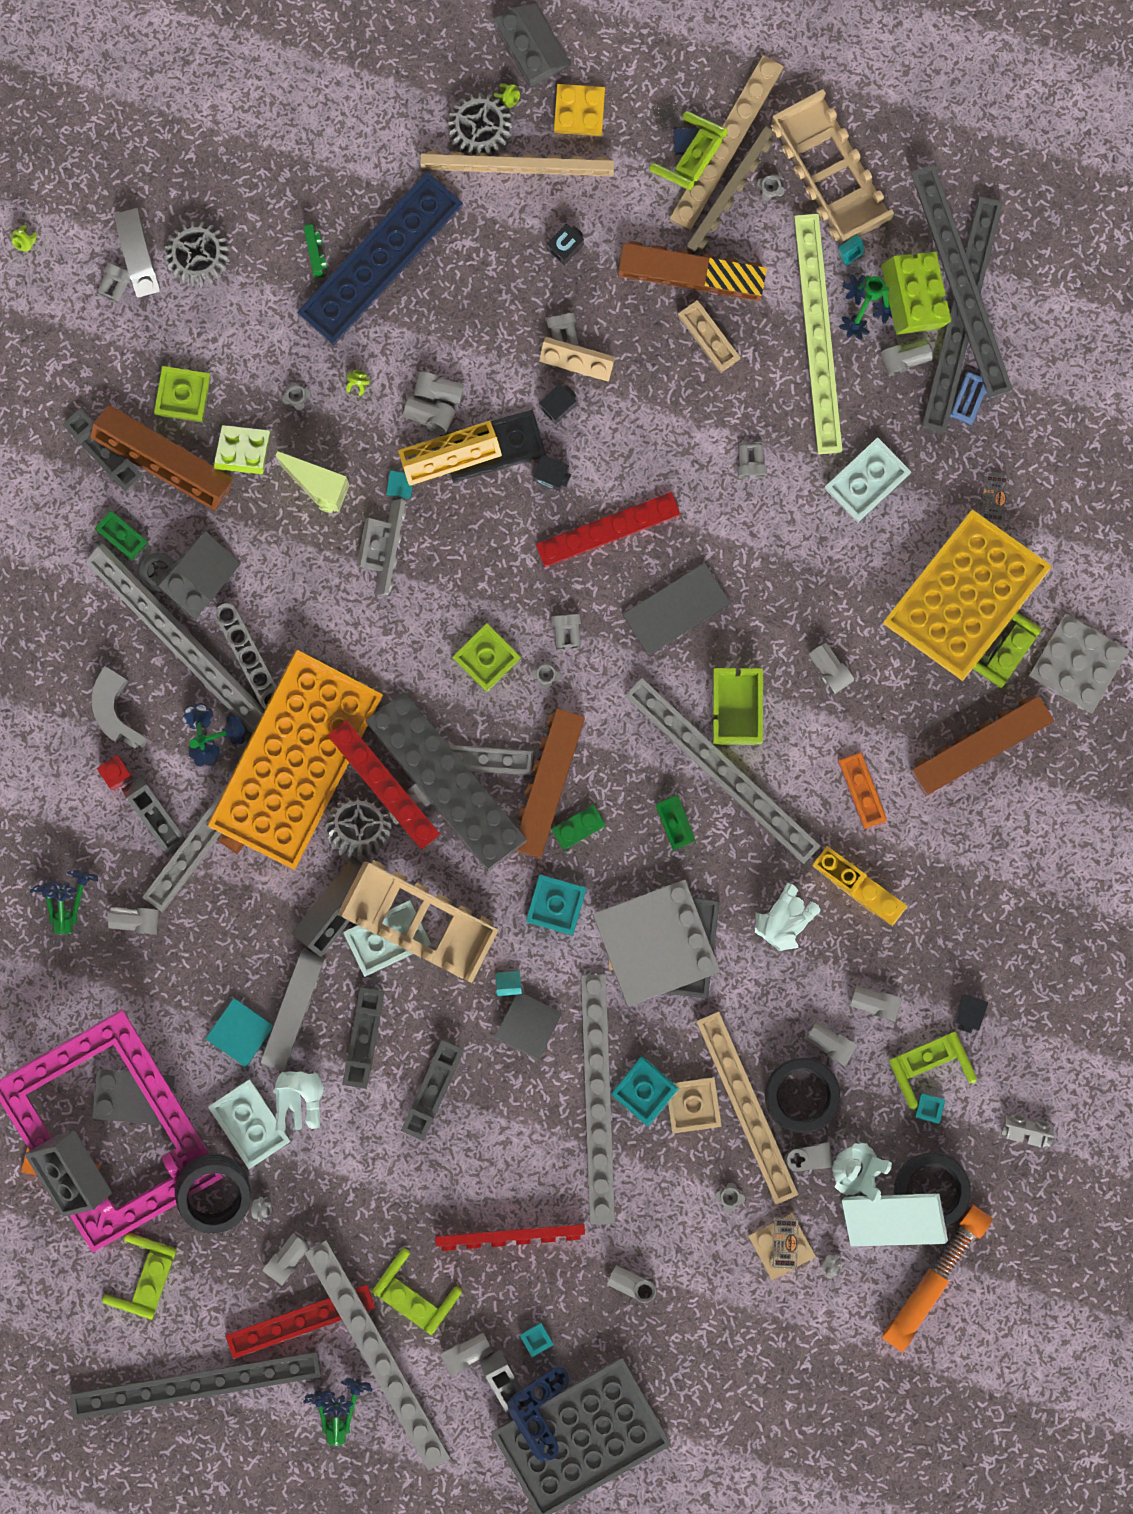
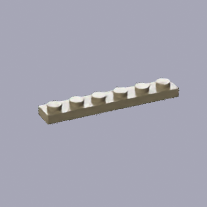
M765 126L688 243L686 250L691 252L692 255H695L698 250L702 252L709 242L707 236L711 231L716 232L722 222L720 216L724 211L727 213L730 211L735 203L734 195L737 191L741 193L748 183L746 177L749 172L755 173L761 163L759 157L763 152L768 153L774 144L772 140L774 131Z

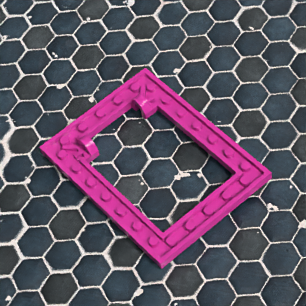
M123 1009L0 1078V1103L28 1149L32 1150L53 1137L27 1094L114 1045L176 1147L161 1156L167 1171L171 1175L170 1178L118 1208L107 1197L94 1210L70 1215L92 1253L175 1206V1184L183 1167L198 1156L210 1154ZM211 1173L201 1176L189 1188L188 1198L222 1179L223 1175Z

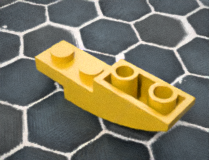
M826 846L812 865L832 883L892 927L907 908L906 904L871 880L864 872L828 846Z

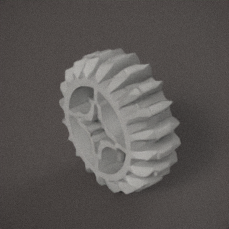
M478 93V99H474L473 95L469 94L468 102L461 98V106L454 104L453 110L456 113H449V119L452 121L447 122V128L452 129L448 132V135L454 138L452 141L453 145H460V152H464L468 148V156H472L474 151L477 154L485 151L489 156H491L490 149H493L496 153L500 152L497 144L505 147V139L511 137V133L507 131L512 129V123L508 122L511 119V114L505 113L507 111L506 105L500 106V99L498 98L491 102L492 95L490 94L487 95L486 99H483L482 93ZM474 109H480L476 115L467 114ZM489 111L498 118L499 127L494 126V123L487 119ZM483 118L484 128L481 126L482 129H478L476 134L475 123L478 124ZM460 123L472 131L471 140L466 138L461 132ZM485 135H495L487 141L479 142L481 137Z
M192 221L190 223L191 228L187 229L186 225L182 224L183 231L181 233L176 229L173 231L176 238L168 237V242L171 245L165 246V251L170 254L165 255L164 259L170 262L167 268L168 270H174L172 273L174 278L181 276L180 282L183 284L189 278V285L192 287L195 285V280H198L200 287H203L204 279H207L209 284L213 283L212 275L220 279L221 275L218 269L226 271L227 268L223 263L230 261V258L225 255L230 252V249L225 246L227 244L226 238H220L222 232L220 230L214 232L212 224L205 229L204 222H200L199 227H196L195 222ZM199 237L195 243L185 242L190 238ZM209 240L216 246L215 259L206 252ZM179 249L188 255L185 268L178 262ZM200 250L201 253H202V255H201V256L197 255V256L194 258L192 252H196V253H197V252ZM201 264L209 266L201 271H193Z
M358 796L355 798V801H351L347 797L345 804L339 801L337 808L332 807L330 810V815L326 818L325 832L327 833L328 842H331L332 849L339 848L338 853L340 856L348 853V859L355 855L360 861L362 855L370 859L372 853L378 855L380 848L385 849L387 841L391 838L390 831L392 830V825L389 823V814H385L384 807L378 808L377 801L371 804L368 797L364 801H360ZM357 822L360 828V834L358 833V828L356 826Z

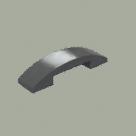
M80 408L62 425L125 492H128L144 476L128 458L125 459L90 438L94 422Z
M360 987L342 1085L367 1089L385 991Z
M441 1040L422 1086L403 1124L402 1132L424 1141L457 1069L464 1049Z

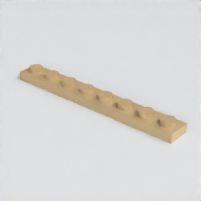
M764 55L762 56L722 126L728 130L726 137L722 138L723 142L698 181L694 182V187L691 190L686 189L669 221L691 232L782 73L784 66Z
M428 151L426 154H421L420 162L421 170L590 176L614 175V161L609 160L607 157L585 160V157L582 156L561 159L557 155L537 158L536 155L526 154L523 157H513L511 154H499V157L489 156L487 153H475L474 156H465L462 152L441 155L437 151Z
M716 1012L696 1021L775 1205L799 1195L720 1013Z

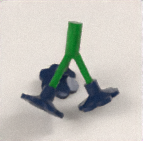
M198 703L195 706L189 705L185 708L183 722L189 724L190 728L197 731V736L189 742L191 747L189 756L194 759L196 766L202 767L205 764L211 766L216 762L215 757L219 756L220 749L215 745L213 739L229 737L232 744H243L245 742L246 728L239 716H228L226 719L227 725L221 732L205 736L202 734V727H208L211 724L210 719L213 717V711L206 708V705L203 703Z

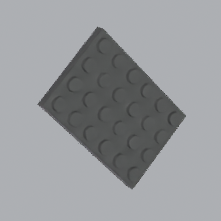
M622 1356L560 1391L538 1408L559 1446L558 1455L554 1459L548 1461L538 1460L513 1419L491 1431L492 1436L536 1514H553L671 1446L668 1437ZM531 1420L528 1425L529 1431L535 1435L538 1426L535 1421ZM545 1445V1448L543 1450L544 1454H546L547 1449H549L548 1445Z

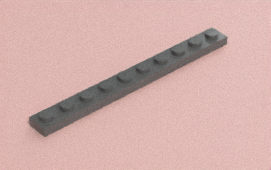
M935 164L912 171L911 176L988 398L992 399L1011 393L1013 388Z
M981 196L978 199L965 251L980 294L1003 202ZM954 299L950 311L952 322L947 324L921 427L922 429L945 434L969 342Z
M317 1351L70 1394L73 1420L314 1379L322 1377Z

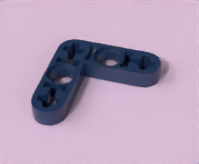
M561 1367L547 1370L513 1395L508 1401L510 1415L534 1456L540 1461L552 1460L559 1452V1446L538 1408L568 1385V1373ZM555 1375H558L557 1383L549 1386L548 1382L554 1380ZM536 1385L540 1386L543 1390L541 1399L536 1398L534 1395ZM528 1399L529 1402L521 1407L522 1410H518L519 1402ZM531 1420L535 1421L538 1426L535 1435L529 1431L528 1425ZM545 1445H548L549 1449H547V1453L544 1454L543 1450L545 1448Z

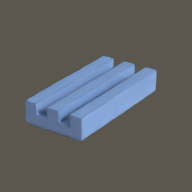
M967 371L952 408L951 418L959 419V421H964L969 425L973 424L986 391L984 384L971 416L967 417L965 415L978 382L983 383L981 376ZM969 379H974L962 412L959 414L957 410Z

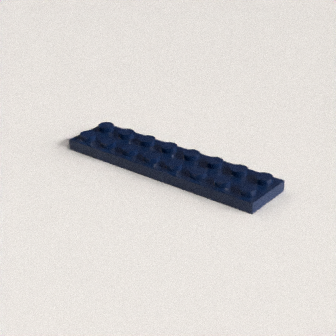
M426 172L299 309L297 314L334 346L460 210L463 203L430 173Z

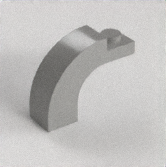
M138 208L114 214L124 259L137 298L160 292Z
M104 666L96 679L92 692L94 717L102 731L117 744L122 736H124L123 742L135 749L138 745L144 748L148 739L123 724L117 713L118 698L128 681Z

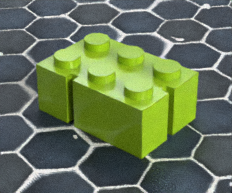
M937 252L917 253L914 256L913 254L893 256L881 265L885 286L889 287L888 298L896 335L938 330L952 322L948 303L942 300L946 293Z
M714 668L712 672V718H717V720L712 722V744L762 745L763 669L741 668L739 676H735L736 668Z

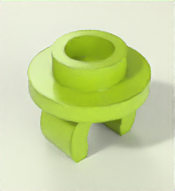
M501 83L499 86L503 94L494 93V99L498 98L500 99V104L506 105L507 108H512L518 103L520 98L518 87L514 84L508 86L505 83Z
M23 225L20 227V230L17 229L11 233L13 246L24 252L32 248L38 234L34 232L33 235L28 236L26 234L27 225Z
M353 370V372L347 373L346 379L350 382L346 386V391L350 393L352 386L357 385L360 388L359 396H362L366 390V385L370 384L371 379L367 377L366 372Z

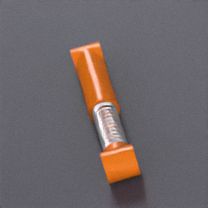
M974 1204L968 1207L958 1223L960 1225L959 1231H957L958 1235L955 1234L956 1238H952L953 1242H950V1246H947L948 1249H945V1253H942L943 1257H940L941 1260H937L938 1264H935V1268H928L900 1312L882 1334L881 1338L900 1352L905 1351L913 1340L917 1329L949 1284L947 1277L950 1278L949 1274H952L951 1270H955L954 1266L957 1267L956 1263H960L959 1259H962L961 1256L965 1255L964 1251L967 1252L966 1248H970L968 1245H971V1241H975L976 1237L981 1238L993 1221L991 1216Z

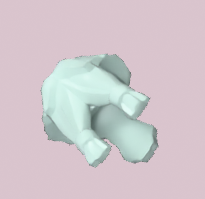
M790 883L786 884L780 898L773 905L769 914L755 913V933L762 936L778 951L798 948L795 940L796 936L804 930L808 922L819 914L821 910L819 905L814 902H810L804 910V901L795 896L798 889Z
M302 1071L281 1072L277 1077L275 1089L273 1090L276 1094V1131H285V1117L288 1107L293 1111V1129H302L300 1094L306 1101L307 1112L305 1122L311 1129L320 1128L319 1101L323 1095L324 1087L319 1074L315 1071L313 1074H307Z
M855 1143L836 1156L832 1166L833 1177L836 1180L835 1188L846 1196L862 1192L875 1203L881 1197V1191L876 1188L875 1177L881 1172L888 1174L892 1163L889 1160L877 1158L873 1149L868 1144ZM861 1163H862V1166H863L862 1172L860 1173L859 1176H857L858 1173H859V1171H860Z

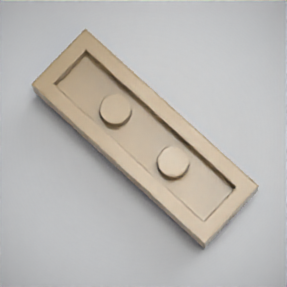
M698 300L678 313L679 319L720 374L740 360L741 357Z
M548 337L544 339L539 362L608 382L615 361L614 356Z

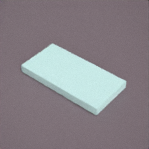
M939 1194L883 1195L875 1203L867 1196L844 1197L842 1199L850 1246L946 1244L948 1241Z

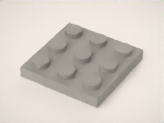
M1065 613L1028 677L1092 714L1129 650Z

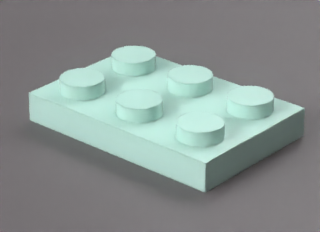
M877 437L824 489L859 523L911 474V471Z
M409 900L390 909L382 924L405 935L416 914L411 901ZM420 923L413 940L427 947L431 946L429 938ZM358 925L343 932L364 977L413 954Z
M251 1079L208 1107L248 1169H251L291 1142L285 1131L275 1130L276 1117Z

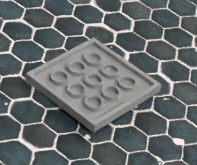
M686 880L592 914L627 1007L720 973Z

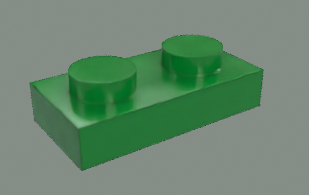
M313 224L305 225L303 228L314 278L324 276L323 269L327 268L324 254L319 255L318 246L322 245L320 232L314 231Z
M111 510L95 528L97 532L132 561L148 544V541Z
M678 795L655 805L673 850L696 841Z
M592 805L552 828L551 831L564 851L606 825L595 806Z

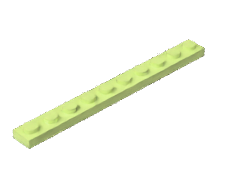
M819 214L794 216L817 455L841 453L842 442Z

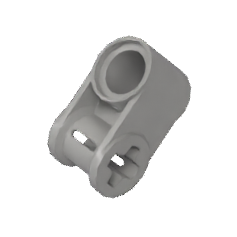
M830 1142L811 1144L806 1147L789 1150L784 1156L786 1167L792 1171L818 1170L832 1167L833 1159ZM795 1153H797V1156L802 1157L798 1167H796V1164L791 1163Z

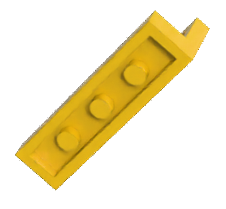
M490 421L398 450L409 486L502 456ZM489 431L488 434L477 436L478 433ZM460 439L464 440L463 442L457 444L454 443L455 441ZM441 447L439 450L430 451L432 448ZM410 455H417L416 457L406 460L405 458Z

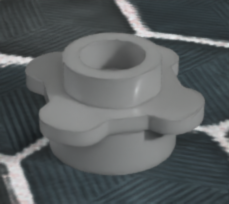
M778 174L760 178L757 182V186L762 191V199L765 201H769L771 197H780L784 194L785 190L781 187Z
M292 382L288 386L286 395H283L282 401L284 404H290L300 411L304 409V403L311 396V392L307 388L303 389L296 382ZM296 394L299 395V397H298L297 399L294 398V395H296Z
M544 661L542 666L532 671V678L538 680L541 689L548 690L553 682L560 680L561 674L555 671L552 667V662ZM545 673H548V674H549V676H548L547 678L544 677V674H545Z
M728 1183L724 1190L717 1191L715 1194L716 1200L723 1204L724 1211L728 1213L732 1212L738 1204H743L745 1201V1196L737 1191V1186L734 1183ZM729 1195L733 1197L732 1200L728 1199Z
M259 1197V1199H255L252 1203V1217L257 1219L258 1222H262V1220L267 1222L268 1217L271 1216L272 1206L268 1197Z
M829 1254L824 1261L821 1272L826 1274V1277L832 1279L833 1276H838L843 1265L840 1262L842 1257Z

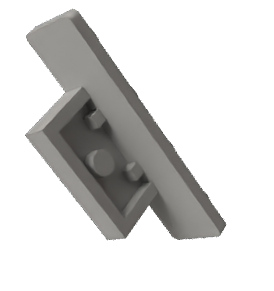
M403 499L391 502L388 523L371 518L365 519L357 566L379 572L375 589L376 596L388 595L393 587L392 573L398 560L396 551L402 538V531L400 529L402 521L406 516V501Z

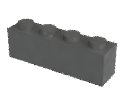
M353 856L291 933L320 957L324 955L350 922L337 914L363 864Z

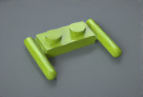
M686 111L683 113V120L702 129L699 130L675 167L676 171L673 172L655 163L650 165L649 170L662 178L691 190L694 187V182L698 181L723 142L722 138L726 137L728 130Z
M1018 612L1011 619L1016 622V625L987 667L978 661L973 670L1000 688L1004 686L1042 630L1041 627Z
M956 1031L888 1060L910 1109L917 1108L918 1102L908 1079L955 1058H958L967 1081L971 1084L977 1081L976 1074Z
M128 1232L124 1234V1241L150 1250L133 1301L129 1302L105 1294L102 1297V1302L153 1320L177 1248Z
M402 1248L371 1292L427 1333L433 1335L462 1294V1289L455 1286L440 1308H436L394 1277L410 1255L408 1249Z

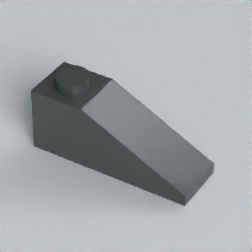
M142 775L122 788L125 798L166 854L183 844L186 838Z
M499 1350L482 1359L479 1363L508 1418L512 1420L513 1418L508 1411V1401L522 1387L502 1350ZM528 1399L519 1402L518 1410H522L521 1407L529 1402Z

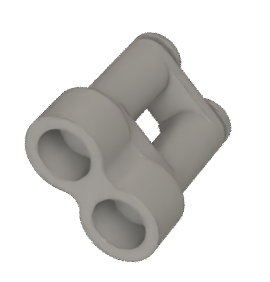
M107 263L104 270L106 274L96 295L104 299V296L110 298L109 301L118 304L117 302L120 301L127 284H130L132 280L128 271ZM114 280L117 284L112 295H109L107 292Z
M574 313L546 319L553 339L563 342L561 330L565 329L568 343L579 346L574 325L576 323Z
M755 442L753 445L739 443L740 466L737 468L738 478L766 477L767 466L764 465L762 442ZM749 449H753L754 462H749Z
M580 614L552 616V627L555 628L556 651L566 650V647L581 649L579 647ZM564 629H569L570 644L568 645L565 643Z

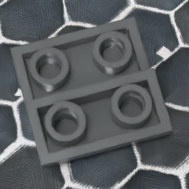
M523 993L516 994L494 1039L539 1061L562 1013Z

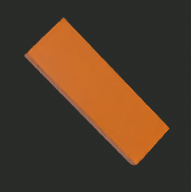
M862 752L838 760L863 828L867 829L887 821Z

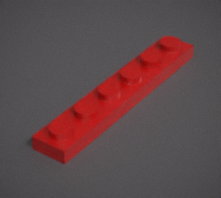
M670 492L537 543L536 548L545 568L676 518L681 514L673 494Z
M347 720L328 735L334 745L421 850L440 836L437 829Z
M585 1224L435 1236L436 1247H441L442 1251L457 1250L456 1245L465 1244L466 1249L481 1248V1243L490 1242L491 1247L506 1246V1241L516 1240V1245L531 1244V1239L541 1238V1243L556 1242V1237L566 1236V1241L581 1240L580 1235H585Z
M368 1284L355 1288L366 1310L375 1309L376 1307ZM329 1297L229 1333L225 1337L232 1357L236 1359L341 1321L342 1318Z

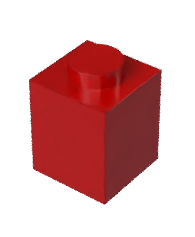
M118 755L97 768L112 791H115L134 778Z

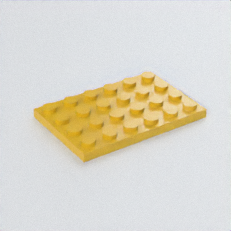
M972 509L887 616L883 624L964 681L1050 571L1052 565Z

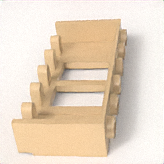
M822 89L775 114L772 117L770 129L774 131L773 135L775 138H780L783 143L782 150L787 159L791 158L794 162L795 174L799 180L803 179L807 185L805 190L811 200L815 199L819 206L817 208L818 214L823 221L826 220L829 224V233L832 239L843 245L856 234L860 237L892 220L894 212L892 209L888 211L884 205L882 192L880 190L876 191L871 182L872 175L868 169L864 170L859 161L860 154L858 150L852 149L848 142L849 135L845 128H840L836 121V111L833 107H828L824 100L826 93ZM832 138L843 160L811 176L799 155ZM848 167L860 188L827 205L816 183Z
M375 860L371 864L364 861L337 915L472 983L499 931L492 927L494 922L483 916L480 919L471 916L473 911L462 905H459L457 909L450 905V899L441 894H438L437 897L428 894L429 888L417 882L415 886L407 883L408 877L396 871L393 875L384 871L386 866ZM400 888L422 899L405 935L382 924ZM430 904L453 915L435 950L413 940Z

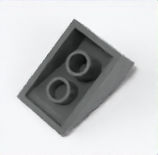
M204 531L155 585L191 618L195 619L213 600L241 563L211 535Z
M97 1069L92 1119L162 1125L130 1072ZM163 1075L173 1091L175 1076Z

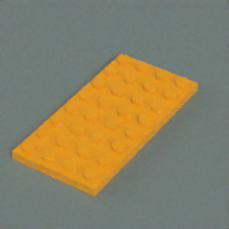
M295 650L206 826L295 870L349 764L348 760L334 745L328 735L347 720L362 738L368 726L366 720L374 714L383 694L309 655Z

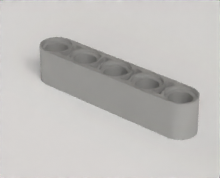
M228 603L221 604L216 609V619L260 704L266 709V700L273 695L277 685L236 608ZM224 611H233L234 617L232 620L225 622L221 619ZM236 632L245 633V639L241 643H235L232 640ZM254 653L256 654V661L250 665L245 664V655ZM258 675H266L268 679L264 686L255 685V679Z
M306 950L301 951L264 1051L261 1064L285 1072L288 1066L287 1061L292 1055L296 1044V1036L300 1033L305 1019L304 1014L308 1011L313 997L312 992L316 989L326 957H320Z

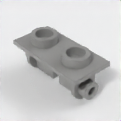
M1013 1114L1012 1116L1005 1115V1125L1002 1127L1001 1135H1004L1005 1139L1023 1142L1024 1135L1026 1134L1029 1135L1027 1144L1045 1148V1146L1050 1147L1052 1138H1054V1127L1042 1120H1037L1036 1122L1026 1120L1025 1117L1018 1114Z

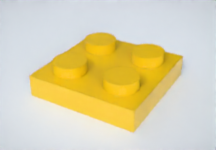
M557 84L554 133L602 136L605 87Z

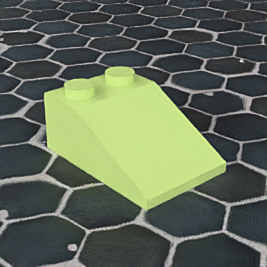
M277 451L276 458L280 466L319 505L320 510L331 514L333 510L340 511L349 488L346 476Z

